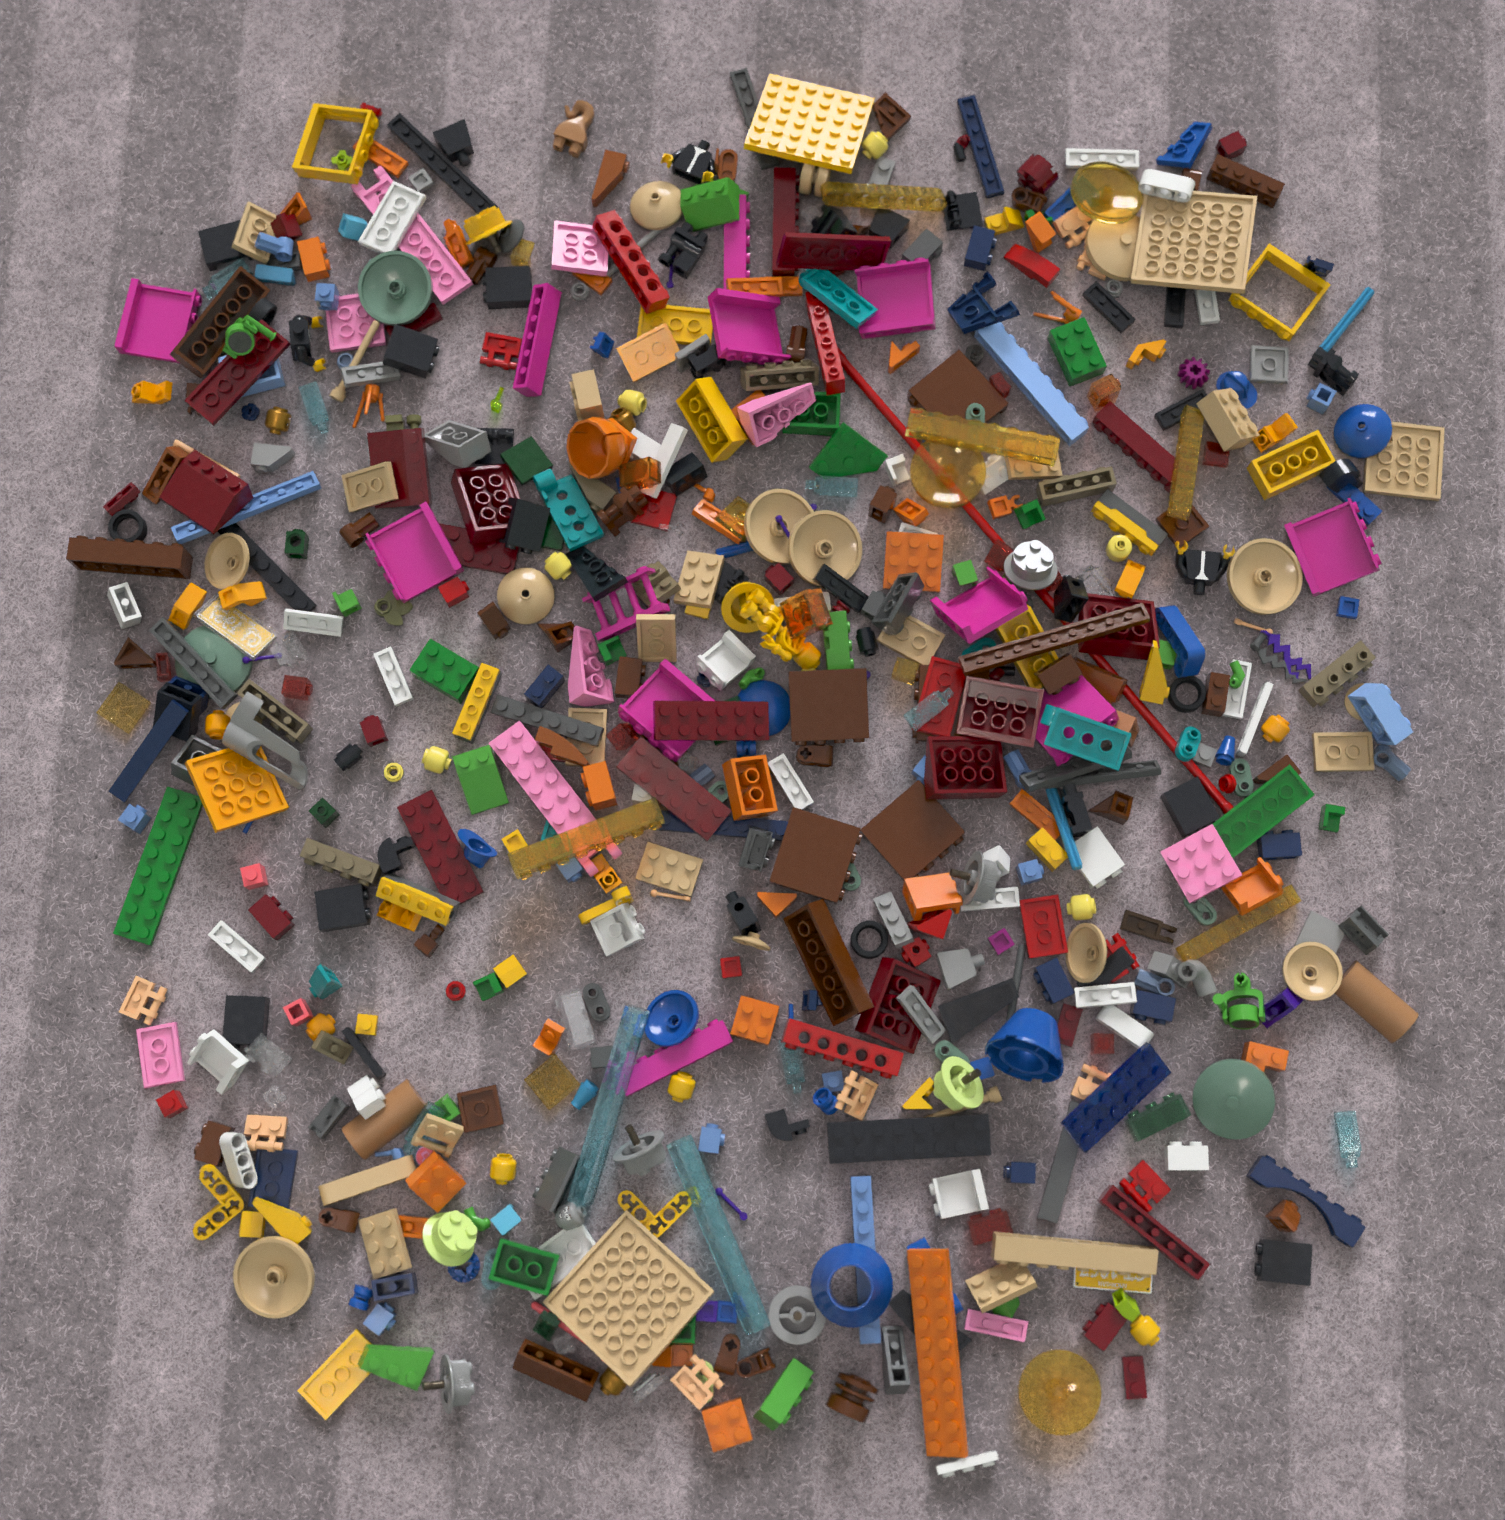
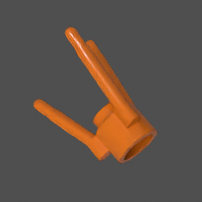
M1051 291L1053 299L1067 308L1063 314L1066 318L1063 319L1037 312L1033 313L1034 316L1067 324L1078 320L1082 311L1072 306L1054 291Z
M365 385V391L362 393V399L352 425L353 428H356L365 401L364 414H368L370 403H376L378 400L381 421H385L383 394L380 393L378 385Z

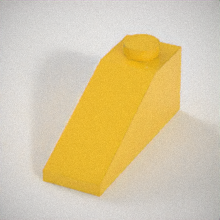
M1153 640L1139 690V698L1142 701L1163 705L1164 698H1168L1170 687H1167L1158 643Z
M259 1197L253 1199L252 1204L281 1237L298 1244L311 1233L312 1223L305 1215L302 1217L298 1212Z

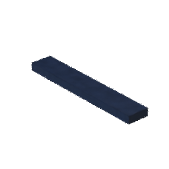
M971 95L957 99V104L966 134L970 137V147L986 199L1003 195L1005 191L976 97Z
M174 699L169 703L109 789L111 794L124 803L128 800L189 713L188 709Z

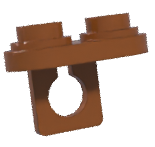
M716 148L715 172L718 179L729 177L735 181L738 163L737 153L732 149H726L719 154V148Z

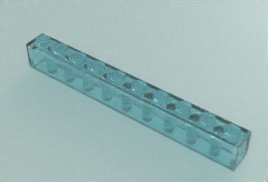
M625 1005L567 1201L584 1207L590 1206L594 1202L650 1014L649 1010L634 1005Z
M690 1134L673 1141L666 1146L684 1189L689 1196L688 1198L692 1203V1208L745 1334H754L771 1326L692 1135Z

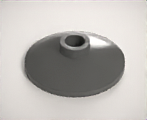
M512 220L511 224L501 229L498 244L502 253L512 251L522 239L524 224L521 220Z

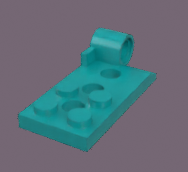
M806 269L799 275V283L804 289L808 290L856 329L872 318L878 310L828 270Z
M548 469L532 476L537 491L545 506L550 508L549 513L570 552L604 537L598 521L571 474L556 480L552 470ZM561 493H564L568 496L565 500H559L557 498V496ZM567 509H574L576 511L573 515L565 513ZM576 524L584 526L580 531L575 530L573 527Z
M1046 704L1040 723L1050 726L1044 745L1119 771L1132 733ZM1068 726L1074 730V735L1071 738H1066L1063 734V730ZM1086 733L1091 734L1093 737V741L1089 745L1082 742V736ZM1109 740L1111 742V749L1109 751L1101 749L1102 741Z

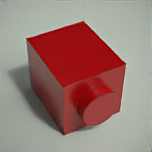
M458 576L438 587L449 608L469 598L467 591L470 589L465 580L460 581Z
M172 1090L156 1099L165 1118H172L188 1109L181 1092L178 1090Z

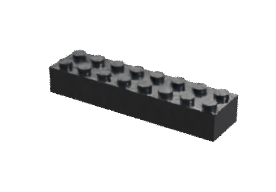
M989 1114L827 1123L829 1164L991 1155Z

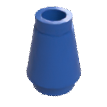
M1224 736L1215 755L1217 763L1229 766L1234 761L1236 740L1234 737Z

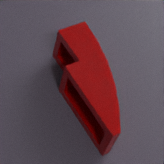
M1014 244L1003 257L1031 280L1033 278L1046 288L1049 287L1060 272V268L1018 244Z

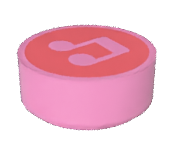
M425 1147L420 1148L416 1153L417 1163L420 1165L433 1150Z

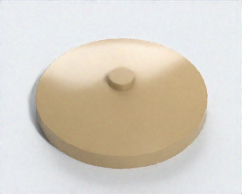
M1113 210L1099 215L1089 226L1085 236L1086 252L1094 267L1105 276L1119 281H1131L1140 224L1139 217L1126 211Z
M786 489L768 490L756 497L746 511L744 531L747 541L754 552L764 560L774 564L778 562L781 565L791 564L788 556V537L781 525L776 522L775 517L777 515L782 516L784 525L789 533H791L793 527L800 519L814 511L803 497L793 491Z
M821 510L804 516L793 527L788 539V556L793 569L803 580L812 585L822 587L812 580L822 564H826L846 580L855 573L862 558V542L859 532L848 518L834 511Z
M1255 539L1242 545L1236 550L1228 564L1227 583L1233 598L1244 609L1255 614L1271 615L1288 608L1296 600L1302 587L1303 575L1298 558L1289 547L1274 539Z
M268 1236L252 1242L237 1258L233 1271L234 1287L240 1300L249 1310L266 1318H283L297 1312L308 1301L314 1288V1269L307 1253L298 1244L283 1237Z

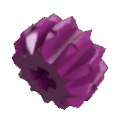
M1192 357L1191 360L1185 359L1184 364H1180V371H1178L1177 377H1181L1180 383L1186 382L1185 388H1188L1189 385L1192 386L1193 390L1197 386L1201 388L1208 381L1210 370L1206 369L1208 363H1201L1202 358L1196 361L1195 357Z

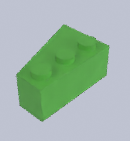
M846 611L823 613L822 628L827 670L854 669L853 658L850 659L852 641L848 639L850 622H847Z
M366 1344L358 1366L364 1371L417 1391L434 1351L431 1347Z
M793 1358L753 1417L772 1431L781 1423L785 1425L791 1416L789 1413L791 1407L794 1406L796 1408L802 1399L800 1393L803 1389L807 1390L813 1382L811 1376L814 1372Z

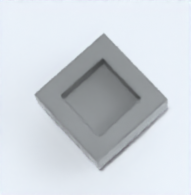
M424 168L408 177L409 182L420 193L434 185V182Z
M1200 743L1192 760L1197 764L1210 768L1217 749Z

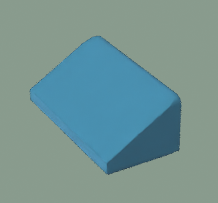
M256 265L255 278L260 282L296 285L294 272L291 268Z

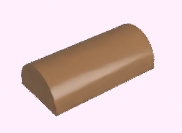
M1357 960L1343 974L1341 984L1334 993L1391 1043L1401 1038L1419 1016L1413 1008Z
M408 1079L385 1095V1107L366 1120L359 1114L341 1128L351 1146L364 1160L368 1159L430 1112L428 1106Z

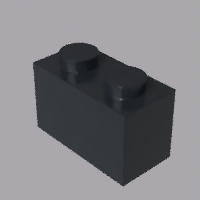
M691 452L672 464L665 483L677 497L708 476L703 464Z

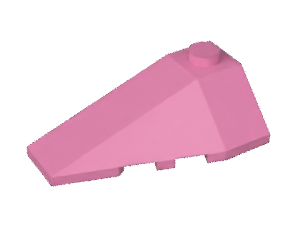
M807 383L752 400L737 407L743 428L753 444L759 447L778 436L777 433L783 427H788L790 425L789 422L797 415H801L816 401L812 383Z
M575 626L573 632L568 678L569 702L583 707L613 703L612 684L610 679H606L603 673L605 665L600 663L597 657L599 649L592 631L579 626Z

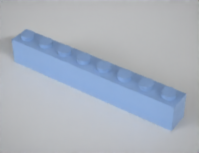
M1001 322L975 331L974 337L1069 447L1087 433L1089 429L1087 420L1078 415L1074 405L1064 399L1063 393L1052 385V381L1047 375L1044 376L1040 371L1039 365L1030 360L1026 350L1017 345L1013 335L1008 334L1004 330Z

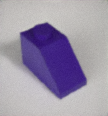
M1286 987L1264 1004L1266 1022H1262L1263 1025L1269 1028L1296 1009L1303 999Z

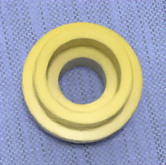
M390 763L384 769V776L390 782H397L403 777V768L398 763ZM392 770H397L395 776L391 775Z

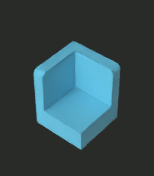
M343 213L338 231L343 237L358 241L368 223L361 217Z
M512 1204L506 1206L490 1219L502 1236H505L514 1226L521 1222V1218L513 1209Z

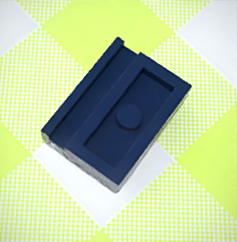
M1307 256L1301 264L1321 278L1323 276L1326 277L1334 266V263L1318 258L1312 260L1310 259L1311 256Z

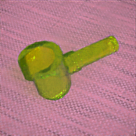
M503 387L499 388L497 396L490 402L491 410L499 413L503 407V404L499 402L504 390Z

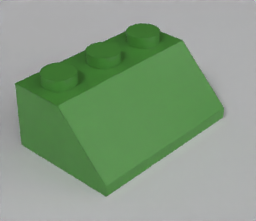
M729 177L681 189L680 207L686 222L693 226L692 232L738 221L739 185Z

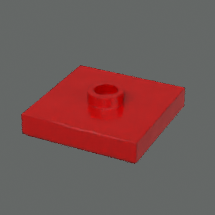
M660 491L657 499L643 494L649 503L641 508L644 513L640 517L637 514V517L631 523L668 532L677 499L676 495Z

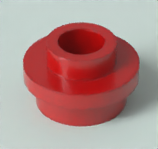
M1225 774L1219 779L1221 791L1225 793H1233L1235 791L1237 782L1232 774Z
M453 981L447 985L446 995L450 1000L459 1001L465 996L466 989L461 982ZM454 988H459L457 995H454L452 992Z

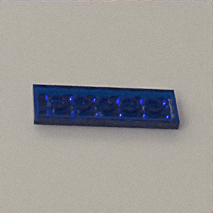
M1145 1042L1060 1123L1084 1153H1087L1156 1088L1171 1071L1151 1044Z

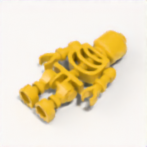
M759 588L752 591L746 600L747 604L741 609L740 615L744 619L751 616V619L756 621L760 631L767 632L766 635L761 637L765 641L759 644L763 648L771 650L774 655L778 654L780 659L788 662L793 657V660L802 669L817 668L821 663V652L811 642L804 643L806 628L797 620V615L792 613L789 603L784 601L777 607L768 603L767 598H763L765 594ZM758 607H759L760 609H761V608L763 609V611H764V613H765L764 616L762 615V613H761L759 610H757ZM786 617L788 625L783 627L781 624Z

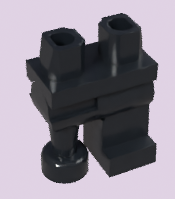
M824 203L821 207L822 216L815 217L811 222L813 229L810 231L811 233L845 235L846 231L850 232L849 235L857 234V230L844 215L842 209L835 208L829 203Z
M687 222L681 227H676L671 235L668 250L666 253H661L658 257V261L662 265L670 267L673 263L672 257L676 252H679L680 256L674 261L672 271L686 280L705 251V244L708 239V235L702 231H699L696 237L691 234L693 226Z
M716 344L711 345L708 351L699 356H696L695 353L688 356V363L691 366L690 371L695 379L703 378V375L711 370L720 372L723 366L725 369L731 367L730 361L718 358Z
M1319 347L1307 365L1315 370L1313 375L1316 378L1319 376L1323 382L1344 396L1355 383L1359 373L1355 370L1350 372L1342 365V357L1335 355L1336 351L1331 348L1327 352Z
M1075 783L1064 785L1063 789L1060 790L1062 796L1061 803L1066 817L1070 818L1072 823L1070 827L1073 838L1084 836L1092 830V826L1083 801V792H1077Z

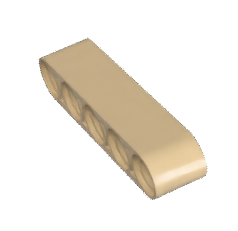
M408 1155L318 1186L323 1206L408 1178L416 1169L413 1155Z

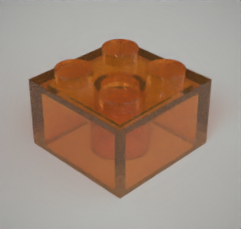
M821 588L803 590L779 603L791 639L808 637L833 624Z

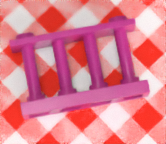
M647 566L636 569V573L626 577L628 583L608 594L618 618L617 623L612 626L608 624L600 600L595 602L589 592L587 593L588 596L582 598L583 602L593 603L600 621L601 631L595 633L598 641H606L635 628L636 614H665L670 611L668 604L657 600L648 577L656 572L655 569ZM642 580L651 603L649 605L650 608L646 610L641 609L632 583ZM624 587L634 610L633 616L629 618L625 617L616 591Z

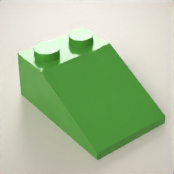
M490 745L452 757L472 815L509 803Z

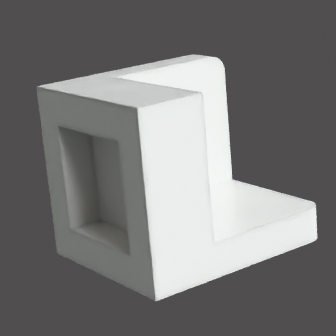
M903 454L885 460L884 467L893 486L910 479L905 467L906 460Z
M1000 845L983 853L984 859L996 862L997 868L1001 870L1000 877L1009 873L1010 857Z

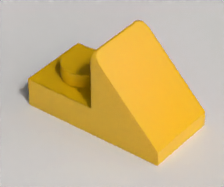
M1004 207L1003 212L984 218L986 228L995 230L994 235L1025 227L1020 211L1009 207Z
M929 1077L901 1107L904 1110H932L933 1108L922 1096L928 1097L933 1092L934 1088L932 1086L934 1081Z

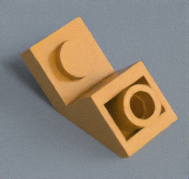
M1162 339L1138 344L1128 359L1126 367L1132 370L1135 365L1139 366L1144 357L1153 363L1157 357L1161 359L1166 351L1164 346L1167 341Z
M144 380L134 384L131 390L132 402L146 404L166 403L171 400L173 383L164 381L156 385Z
M1284 413L1271 425L1264 426L1259 430L1258 434L1260 436L1254 439L1253 442L1262 453L1285 439L1298 426L1288 413Z
M1128 559L1114 591L1124 598H1132L1146 566Z
M261 581L239 583L218 592L222 608L226 611L241 603L252 607L267 599Z
M192 582L189 583L174 604L168 621L183 630L188 628L193 613L202 607L207 591Z
M602 853L591 860L599 871L594 875V878L606 894L622 884V881Z
M386 900L380 904L376 915L415 932L422 915Z

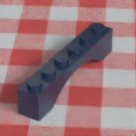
M1268 1155L1265 1157L1258 1156L1246 1177L1262 1188H1283L1306 1198L1323 1216L1331 1236L1347 1247L1353 1248L1366 1228L1361 1224L1362 1220L1353 1214L1351 1216L1346 1214L1344 1207L1334 1202L1332 1204L1327 1200L1328 1197L1318 1190L1315 1192L1310 1189L1311 1185L1305 1180H1297L1293 1177L1294 1173L1286 1167L1280 1168L1277 1166V1161Z

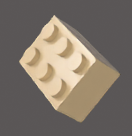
M594 369L572 374L573 381L569 383L578 421L590 417L604 418Z
M1232 388L1212 391L1196 403L1224 451L1243 448L1260 436L1256 425L1251 422L1246 408L1240 403L1238 394Z

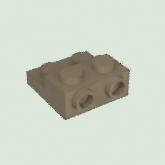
M659 561L647 566L656 571L648 577L658 601L662 603L681 590L679 584L670 576L668 570ZM642 580L632 583L636 596L647 608H650L649 605L651 603Z

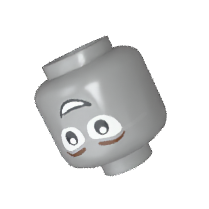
M570 1201L560 1205L555 1213L557 1225L566 1231L582 1226L585 1221L586 1209L577 1201Z

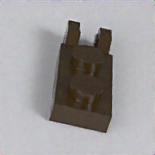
M1129 910L1124 911L1119 928L1173 945L1174 940L1160 935L1161 930L1163 929L1169 933L1177 932V928L1164 924L1163 921Z

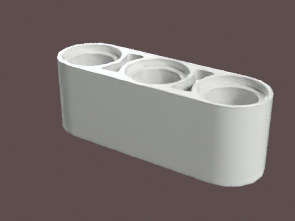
M1146 169L1141 177L1138 190L1143 194L1185 203L1190 201L1195 181L1185 176Z
M1114 1005L1103 1006L1095 1018L1099 1023L1141 1051L1145 1050L1154 1036L1152 1031Z
M235 1132L223 1133L219 1143L232 1185L239 1188H253L257 1183V1174L245 1136L242 1133Z

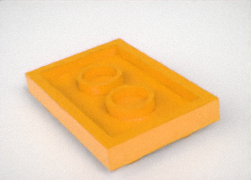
M667 323L616 348L633 382L676 361L675 353L680 351Z

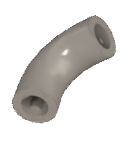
M1186 960L1179 965V976L1185 981L1192 980L1198 997L1217 991L1211 973L1203 963L1198 960Z

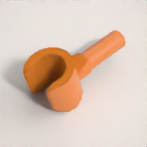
M698 483L694 485L695 488L705 493L703 496L704 500L713 502L715 498L713 489H706Z

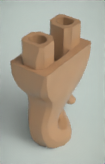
M583 100L576 101L571 112L569 106L565 105V114L569 120L560 123L554 131L553 149L562 152L565 145L570 147L569 154L576 158L579 157L582 151L585 152L588 143L586 131L595 116L593 106Z

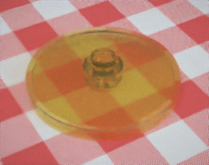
M1097 161L1083 165L1075 173L1070 187L1071 196L1076 206L1091 219L1106 224H1121L1130 221L1138 214L1144 199L1143 193L1138 190L1139 181L1125 168L1110 162Z
M938 435L926 440L915 451L910 465V479L916 493L927 503L940 508H957L971 502L980 493L986 477V465L979 449L967 439L956 435Z
M1053 1349L1036 1355L1025 1366L1019 1379L1018 1398L1024 1414L1037 1428L1052 1435H1070L1084 1429L1095 1418L1101 1403V1385L1097 1373L1087 1360L1068 1350Z

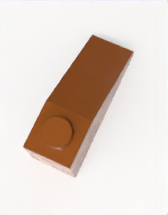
M605 150L591 198L593 207L596 208L623 180L624 174L628 173L630 162H627V154Z
M180 446L166 447L142 494L154 504H158L161 501L159 497L180 462L189 453Z
M1073 658L1081 670L1082 676L1109 704L1120 701L1128 679L1080 658Z
M1281 1200L1265 1217L1278 1231L1295 1232L1301 1214L1297 1211L1299 1208L1293 1201Z

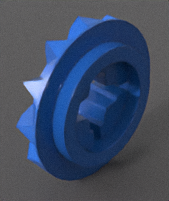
M474 1252L467 1261L472 1263L466 1267L467 1274H465L463 1269H455L458 1266H448V1273L452 1279L458 1282H469L477 1276L480 1269V1261Z

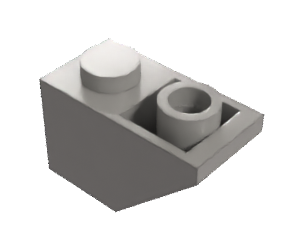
M1158 951L1154 952L1147 967L1148 970L1157 976L1172 980L1174 984L1184 989L1187 988L1190 982L1183 980L1178 974V967L1182 963L1174 956Z

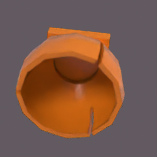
M590 417L573 425L567 437L566 449L569 461L579 475L588 479H599L615 473L617 469L619 471L626 469L638 438L613 418L606 420L602 417Z

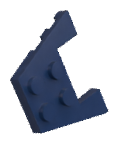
M988 271L982 275L983 279L979 283L975 282L971 286V291L966 295L962 294L947 309L949 315L964 334L1020 315L1012 301L993 310L981 295L997 285Z

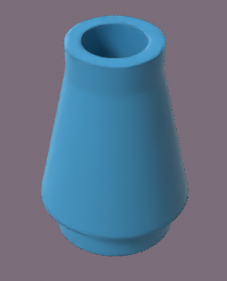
M586 1079L585 1082H581L571 1104L581 1110L585 1104L597 1095L599 1088L593 1082Z

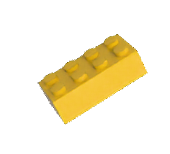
M712 377L695 379L676 400L711 463L729 459L748 439Z
M1316 430L1252 460L1247 470L1265 501L1318 476L1336 460L1319 430Z
M1027 605V611L995 629L1002 643L1044 632L1031 606ZM1055 650L1013 663L1027 687L1040 689L1042 686L1034 673L1058 659Z

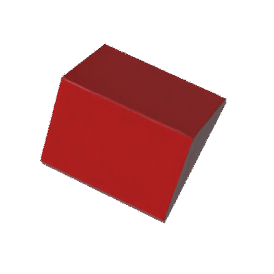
M951 909L930 911L922 915L921 920L908 922V928L932 938L943 939L952 911Z

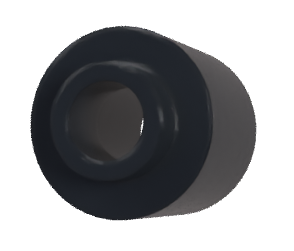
M871 627L857 630L856 640L860 654H865V657L875 655L879 648L874 631L871 630Z
M349 743L336 754L337 757L333 760L343 771L349 770L363 758L360 755L363 751L356 743L353 746Z

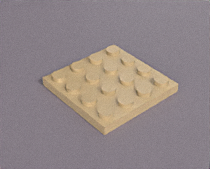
M1391 422L1392 437L1388 445L1377 455L1365 458L1363 493L1439 501L1441 499L1445 428Z

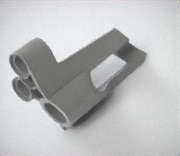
M247 691L231 717V721L224 732L222 743L295 788H304L308 779V771L305 763L300 760L299 751L254 720L264 702ZM264 745L291 761V774L285 773L255 755L260 746Z

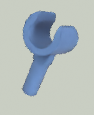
M401 1148L375 1152V1157L392 1155L393 1160L404 1157Z

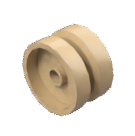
M804 163L800 175L799 193L809 195L813 184H815V196L825 198L831 169Z

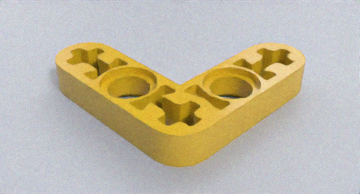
M624 886L611 893L612 899L579 914L578 917L581 924L590 923L591 920L620 904L632 903L634 900L628 887Z
M211 1164L201 1167L199 1179L220 1203L194 1224L193 1235L198 1240L209 1238L240 1213L244 1207L243 1197L222 1173ZM204 1171H213L212 1177L214 1178L215 1182L212 1186L210 1185L212 1184V1179L210 1177L205 1178ZM220 1184H224L228 1188L223 1194H219L215 1190ZM231 1200H239L238 1207L232 1206L229 1209L230 1214H228L226 1209L231 1206ZM216 1212H222L224 1219L215 1221L212 1216ZM207 1219H209L211 1224L206 1227V1233H198V1227L201 1226L202 1228H204L206 1225H208Z
M622 1191L617 1199L620 1207L624 1211H628L631 1206L628 1203L622 1204V1196L630 1194L632 1196L631 1202L633 1204L636 1201L639 1203V1205L633 1208L631 1214L635 1217V1211L643 1208L646 1211V1217L638 1221L649 1231L651 1230L650 1225H656L659 1222L656 1218L660 1216L667 1226L664 1228L661 1225L658 1228L659 1233H653L657 1238L689 1209L693 1202L691 1194L682 1191L676 1194L654 1215L631 1191ZM682 1195L684 1197L687 1195L689 1197L687 1200L689 1204L687 1206L682 1204L679 1207L682 1211L678 1213L677 1209L671 1206V1203L675 1202V1205L680 1202L679 1196ZM666 1209H672L675 1212L673 1220L667 1221L664 1218L663 1213Z

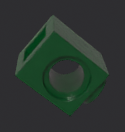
M301 529L286 531L284 553L288 558L307 559L309 537L306 532ZM301 540L300 545L293 546L295 541Z
M323 797L309 810L325 828L340 815Z

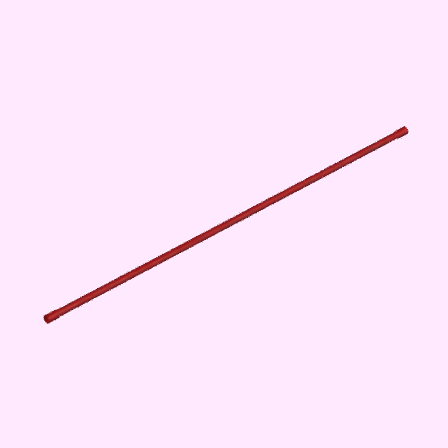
M838 348L841 365L845 372L1004 557L1007 558L1013 551ZM1045 588L1034 590L1054 614V599ZM1059 620L1064 626L1072 624L1069 622ZM1089 654L1100 668L1119 676L1102 655ZM1126 684L1122 694L1175 755L1177 742ZM1192 759L1188 762L1181 761L1194 778L1198 777L1206 792L1217 803L1224 814L1234 808Z

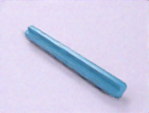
M1370 287L1365 288L1319 347L1327 352L1332 348L1373 296V289Z
M1046 789L1045 791L1071 868L1074 871L1080 870L1082 868V861L1057 789Z

